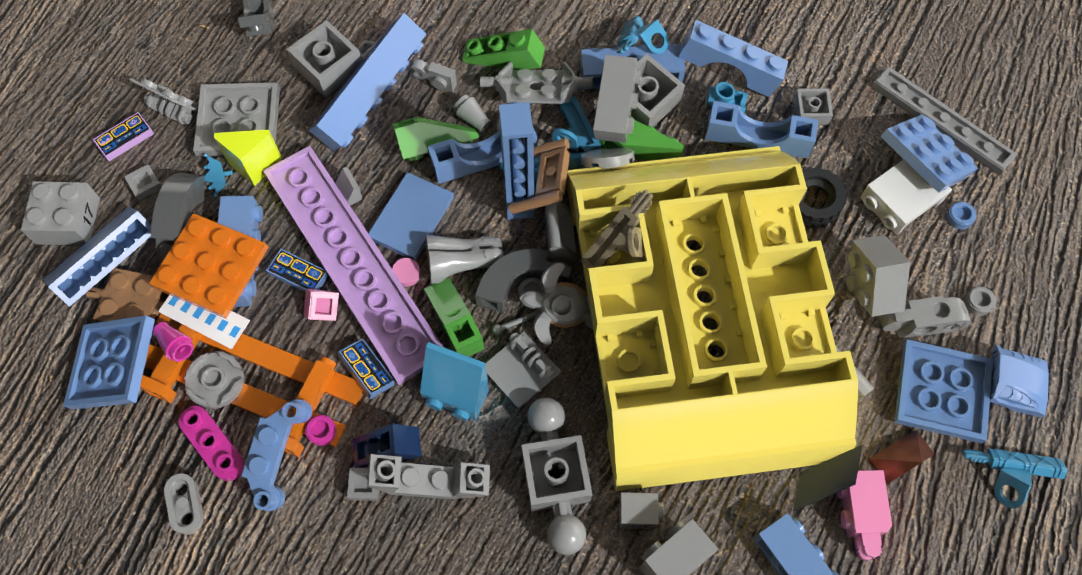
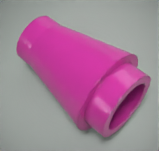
M161 322L153 328L152 333L157 338L168 359L180 362L187 359L193 352L191 338L172 328L166 322Z

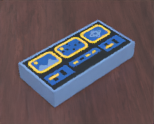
M283 249L279 250L266 270L268 275L305 293L306 289L320 290L329 276L325 269Z
M364 339L339 351L338 357L369 399L394 386L395 380Z

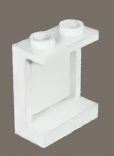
M903 159L868 184L860 198L863 200L864 205L882 220L887 229L892 230L894 234L898 235L909 223L932 206L936 207L941 204L952 189L949 187L938 193Z

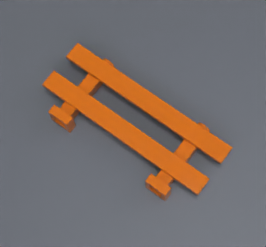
M162 313L156 320L157 324L166 322L172 328L190 337L193 350L200 341L304 384L296 399L306 400L311 404V418L319 415L315 413V410L324 393L355 406L358 405L364 393L355 379L335 372L336 363L326 357H321L319 361L316 360L313 363L244 334H241L233 348L230 349ZM149 344L144 368L153 371L150 378L142 375L140 389L146 394L172 404L177 393L171 388L175 381L185 384V372L192 361L188 360L189 357L180 362L170 360L166 357L163 349ZM244 383L239 396L230 404L268 418L280 410L288 401ZM296 408L293 409L294 415L296 414ZM333 420L337 432L334 440L328 445L336 448L346 429V425ZM308 421L305 423H295L292 426L284 452L297 458L300 457L304 446L299 441L303 434L306 435L305 429Z

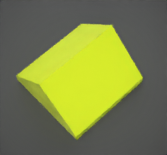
M269 130L214 133V139L229 165L254 186L266 176L264 173L265 169L282 161V156Z

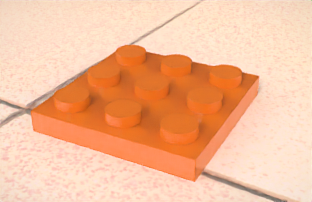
M193 213L149 284L159 291L227 319L269 247L265 242Z

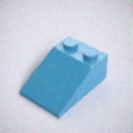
M428 342L425 350L420 390L425 405L436 411H441L442 408L451 411L452 416L463 421H468V419L476 421L489 392L485 363Z

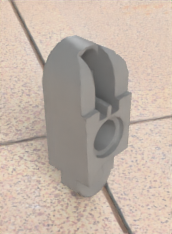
M942 296L911 300L905 305V311L886 314L880 317L882 329L884 331H897L899 338L948 333L961 330L971 324L964 302L955 297L942 299Z

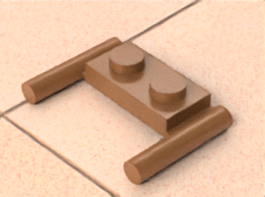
M567 138L534 147V158L541 156L535 191L536 196L510 203L508 207L511 214L562 202V196L565 195L570 157L567 151L570 147Z

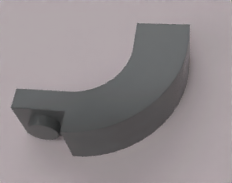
M243 0L244 13L243 16L238 17L240 28L245 27L246 36L272 33L274 28L272 0Z
M178 172L171 175L161 187L156 199L151 225V238H156V262H163L189 221L194 207L204 202V175Z
M525 249L505 255L490 266L482 277L475 295L477 306L503 313L508 297L515 287L530 277L541 280L544 271L553 263L560 261L549 262L548 251L541 249ZM563 263L565 267L557 283H570L572 268Z

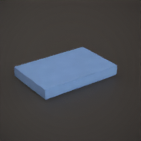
M407 172L368 234L375 243L416 261L426 245V235H432L454 199V193Z

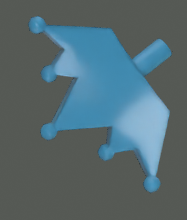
M205 153L203 156L207 158L209 163L203 168L208 169L209 172L204 176V182L212 183L208 189H216L213 196L217 197V194L226 186L225 176L233 175L232 170L223 171L221 162L207 156Z

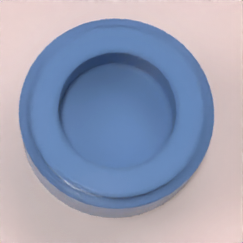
M966 202L954 203L946 213L948 223L956 229L969 228L977 217L974 207Z

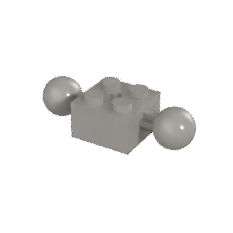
M540 398L530 406L527 418L530 427L541 435V442L522 445L531 512L553 508L555 519L550 523L547 530L549 545L559 554L571 555L578 552L586 541L585 526L580 519L572 515L571 505L591 502L592 498L582 436L578 435L559 439L558 431L562 428L565 421L564 409L555 399ZM552 469H558L559 473H564L559 479H554L553 476H550Z

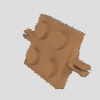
M114 268L105 288L92 287L86 292V297L100 300L93 320L97 322L148 316L155 319L160 313L158 311L164 304V292L153 288L149 284L153 278L151 275Z

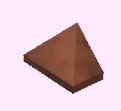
M916 429L868 460L875 470H884L885 483L887 485L933 456L934 452Z

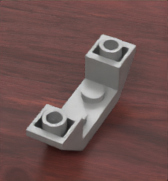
M370 454L367 487L391 495L441 499L489 495L490 465L461 462L455 467L401 463L402 457Z

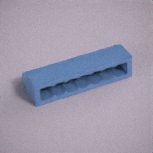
M127 207L42 280L70 307L151 237V224L137 210Z

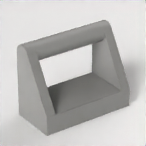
M562 202L546 205L545 224L549 262L577 263L571 209Z

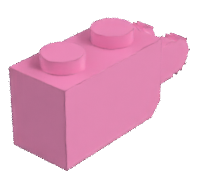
M884 470L858 471L856 485L838 492L837 495L842 499L843 504L840 517L842 528L846 529L847 538L854 537L856 553L860 559L867 562L880 556V553H882L881 535L892 527Z

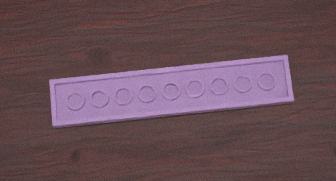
M311 146L265 169L264 173L397 384L401 385L422 372L428 342L443 346Z

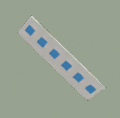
M169 295L158 311L230 349L233 348L250 322L247 318L233 311L225 319Z

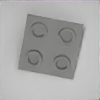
M132 78L129 79L151 91L144 98L147 107L180 124H189L192 121V111L198 112V109L192 106V100L176 94L160 84L145 78L141 82Z
M517 332L509 338L510 343L485 363L487 375L518 409L561 373V370L525 332H522L520 335Z

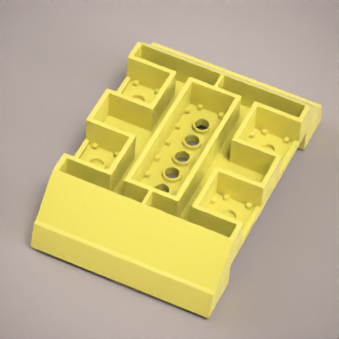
M780 146L636 162L615 168L602 169L592 167L568 170L566 186L573 226L576 225L582 258L615 218L616 214L619 213V210L623 206L631 207L630 200L633 199V196H636V193L648 190V194L651 193L653 195V198L650 200L652 201V206L646 210V213L638 215L641 220L635 226L641 228L642 258L632 257L631 254L618 248L603 267L587 268L583 264L609 424L606 435L615 491L818 465L855 448L857 444L855 433L858 378L851 352H837L826 311V306L835 295L821 240L808 242L799 208V203L807 187L801 164L796 159L781 151ZM690 240H695L701 245V249L691 250L687 247L686 243ZM702 266L707 274L705 276H696L691 268ZM702 291L708 292L712 297V301L709 303L701 302L697 294ZM705 318H712L717 322L718 328L709 330L704 327L702 321ZM718 345L723 349L724 355L718 358L713 357L709 353L708 347Z

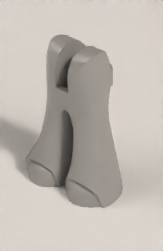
M426 235V250L431 284L441 283L447 277L466 270L489 268L497 260L504 257L501 239L491 235L473 239Z

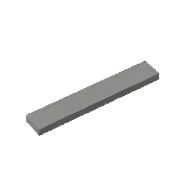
M889 66L871 86L914 117L923 115L930 118L935 123L936 128L942 134L949 136L956 146L999 175L1017 156L1016 152Z

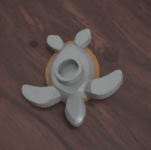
M560 262L553 263L542 274L541 284L544 289L542 293L527 291L519 297L525 306L540 309V313L534 320L533 329L539 341L545 345H549L552 342L549 332L550 323L557 327L568 328L585 322L589 328L593 329L588 294L575 284L568 282L557 283L565 267Z

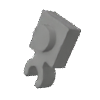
M416 59L412 65V69L415 70L413 74L415 78L427 79L430 85L439 90L454 91L457 85L454 69L433 62L428 65L419 59Z

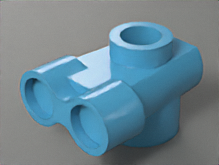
M720 82L716 87L710 86L705 104L709 105L710 108H712L713 101L740 105L742 112L745 113L748 93L739 90L735 91L731 84Z

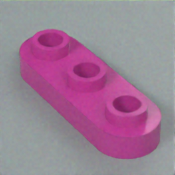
M192 406L185 409L180 415L179 426L206 464L221 480L233 481L243 473L245 467L242 456L204 408ZM198 416L197 421L194 424H190V419ZM209 438H214L213 444L206 446V441ZM230 459V466L228 468L223 469V462L225 460Z

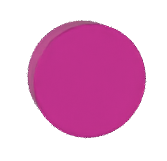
M318 415L308 421L305 432L312 444L326 446L334 440L337 430L331 418L325 415Z

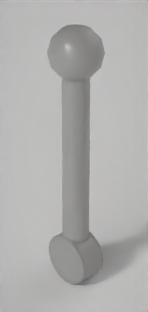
M536 308L535 312L505 324H495L492 327L493 334L500 335L507 328L537 317L540 309Z

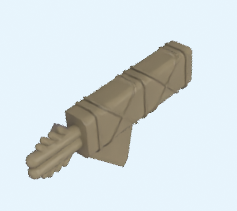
M643 190L642 193L639 191L630 200V208L623 206L619 210V213L616 214L615 218L604 229L591 248L583 255L581 262L587 268L605 266L606 262L618 248L631 254L632 257H643L641 228L635 226L641 220L638 215L646 213V210L652 206V201L650 200L653 198V195L651 193L648 194V190Z

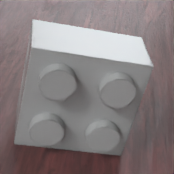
M797 89L793 97L796 116L817 119L818 125H829L833 117L829 89Z

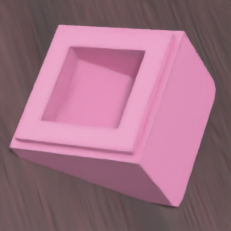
M306 289L304 316L307 319L336 321L339 293Z

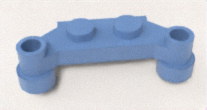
M292 400L268 418L260 417L242 473V477L248 479L254 496L253 503L259 510L274 511L281 508L285 502L284 491L280 487L274 486V482L292 426L295 423H305L312 416V406L306 400ZM294 408H296V414H295V415L293 414V409H294Z

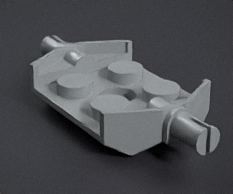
M510 61L495 77L480 76V87H495L505 103L564 104L570 101L574 92H577V88H593V77L575 76V73L566 62H563V70H513V61Z

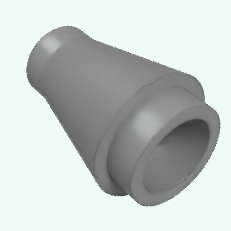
M466 94L455 103L453 109L456 111V116L480 132L486 130L491 124V121L487 118L474 97Z

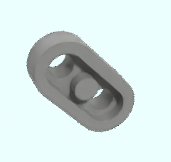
M187 474L173 475L168 479L164 487L169 523L174 531L183 535H190L200 529L204 520L198 484ZM187 486V492L180 496V489ZM188 515H192L191 523L185 525V518Z

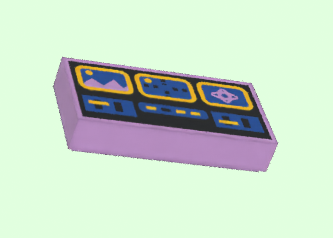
M137 112L97 136L93 141L107 160L111 161L152 136L154 132L140 113Z

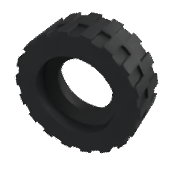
M807 167L805 170H802L806 187L814 186L822 189L827 194L828 202L824 207L814 209L807 206L803 199L800 201L799 208L804 227H826L829 223L832 224L843 210L847 201V190L844 188L843 181L841 182L839 179L840 177L831 173L830 170L822 169V167Z

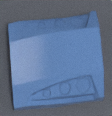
M999 345L992 347L993 367L990 402L1004 406L1014 412L1037 417L1045 416L1048 402L1049 378L1047 362L1040 358L1002 349Z

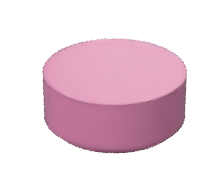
M411 258L398 260L392 268L404 287L412 286L420 279L419 265Z

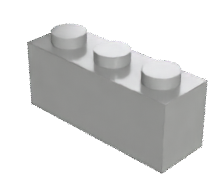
M605 55L593 128L596 140L626 143L628 134H633L634 118H630L631 110L637 108L638 93H634L635 84L640 85L642 68H638L637 58Z

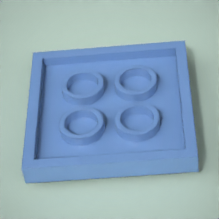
M923 115L890 127L880 136L938 193L966 179L978 169L971 156L961 152L949 136L942 134L936 128L935 123Z
M139 316L83 325L63 407L73 410L136 403L155 319L148 316Z
M907 339L903 343L894 423L977 443H984L987 441L993 359Z

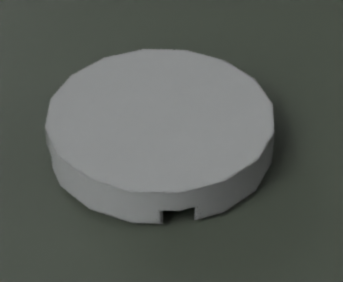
M603 148L581 154L582 166L586 168H591L592 163L598 164V168L602 169L625 166L635 160L634 150L630 148Z
M215 351L216 353L202 354L191 362L185 372L186 394L194 403L206 409H218L229 405L239 396L243 389L245 376L242 366L233 356L225 352Z

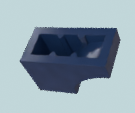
M392 423L354 438V468H368L370 454L402 457L401 463L421 457L419 427Z

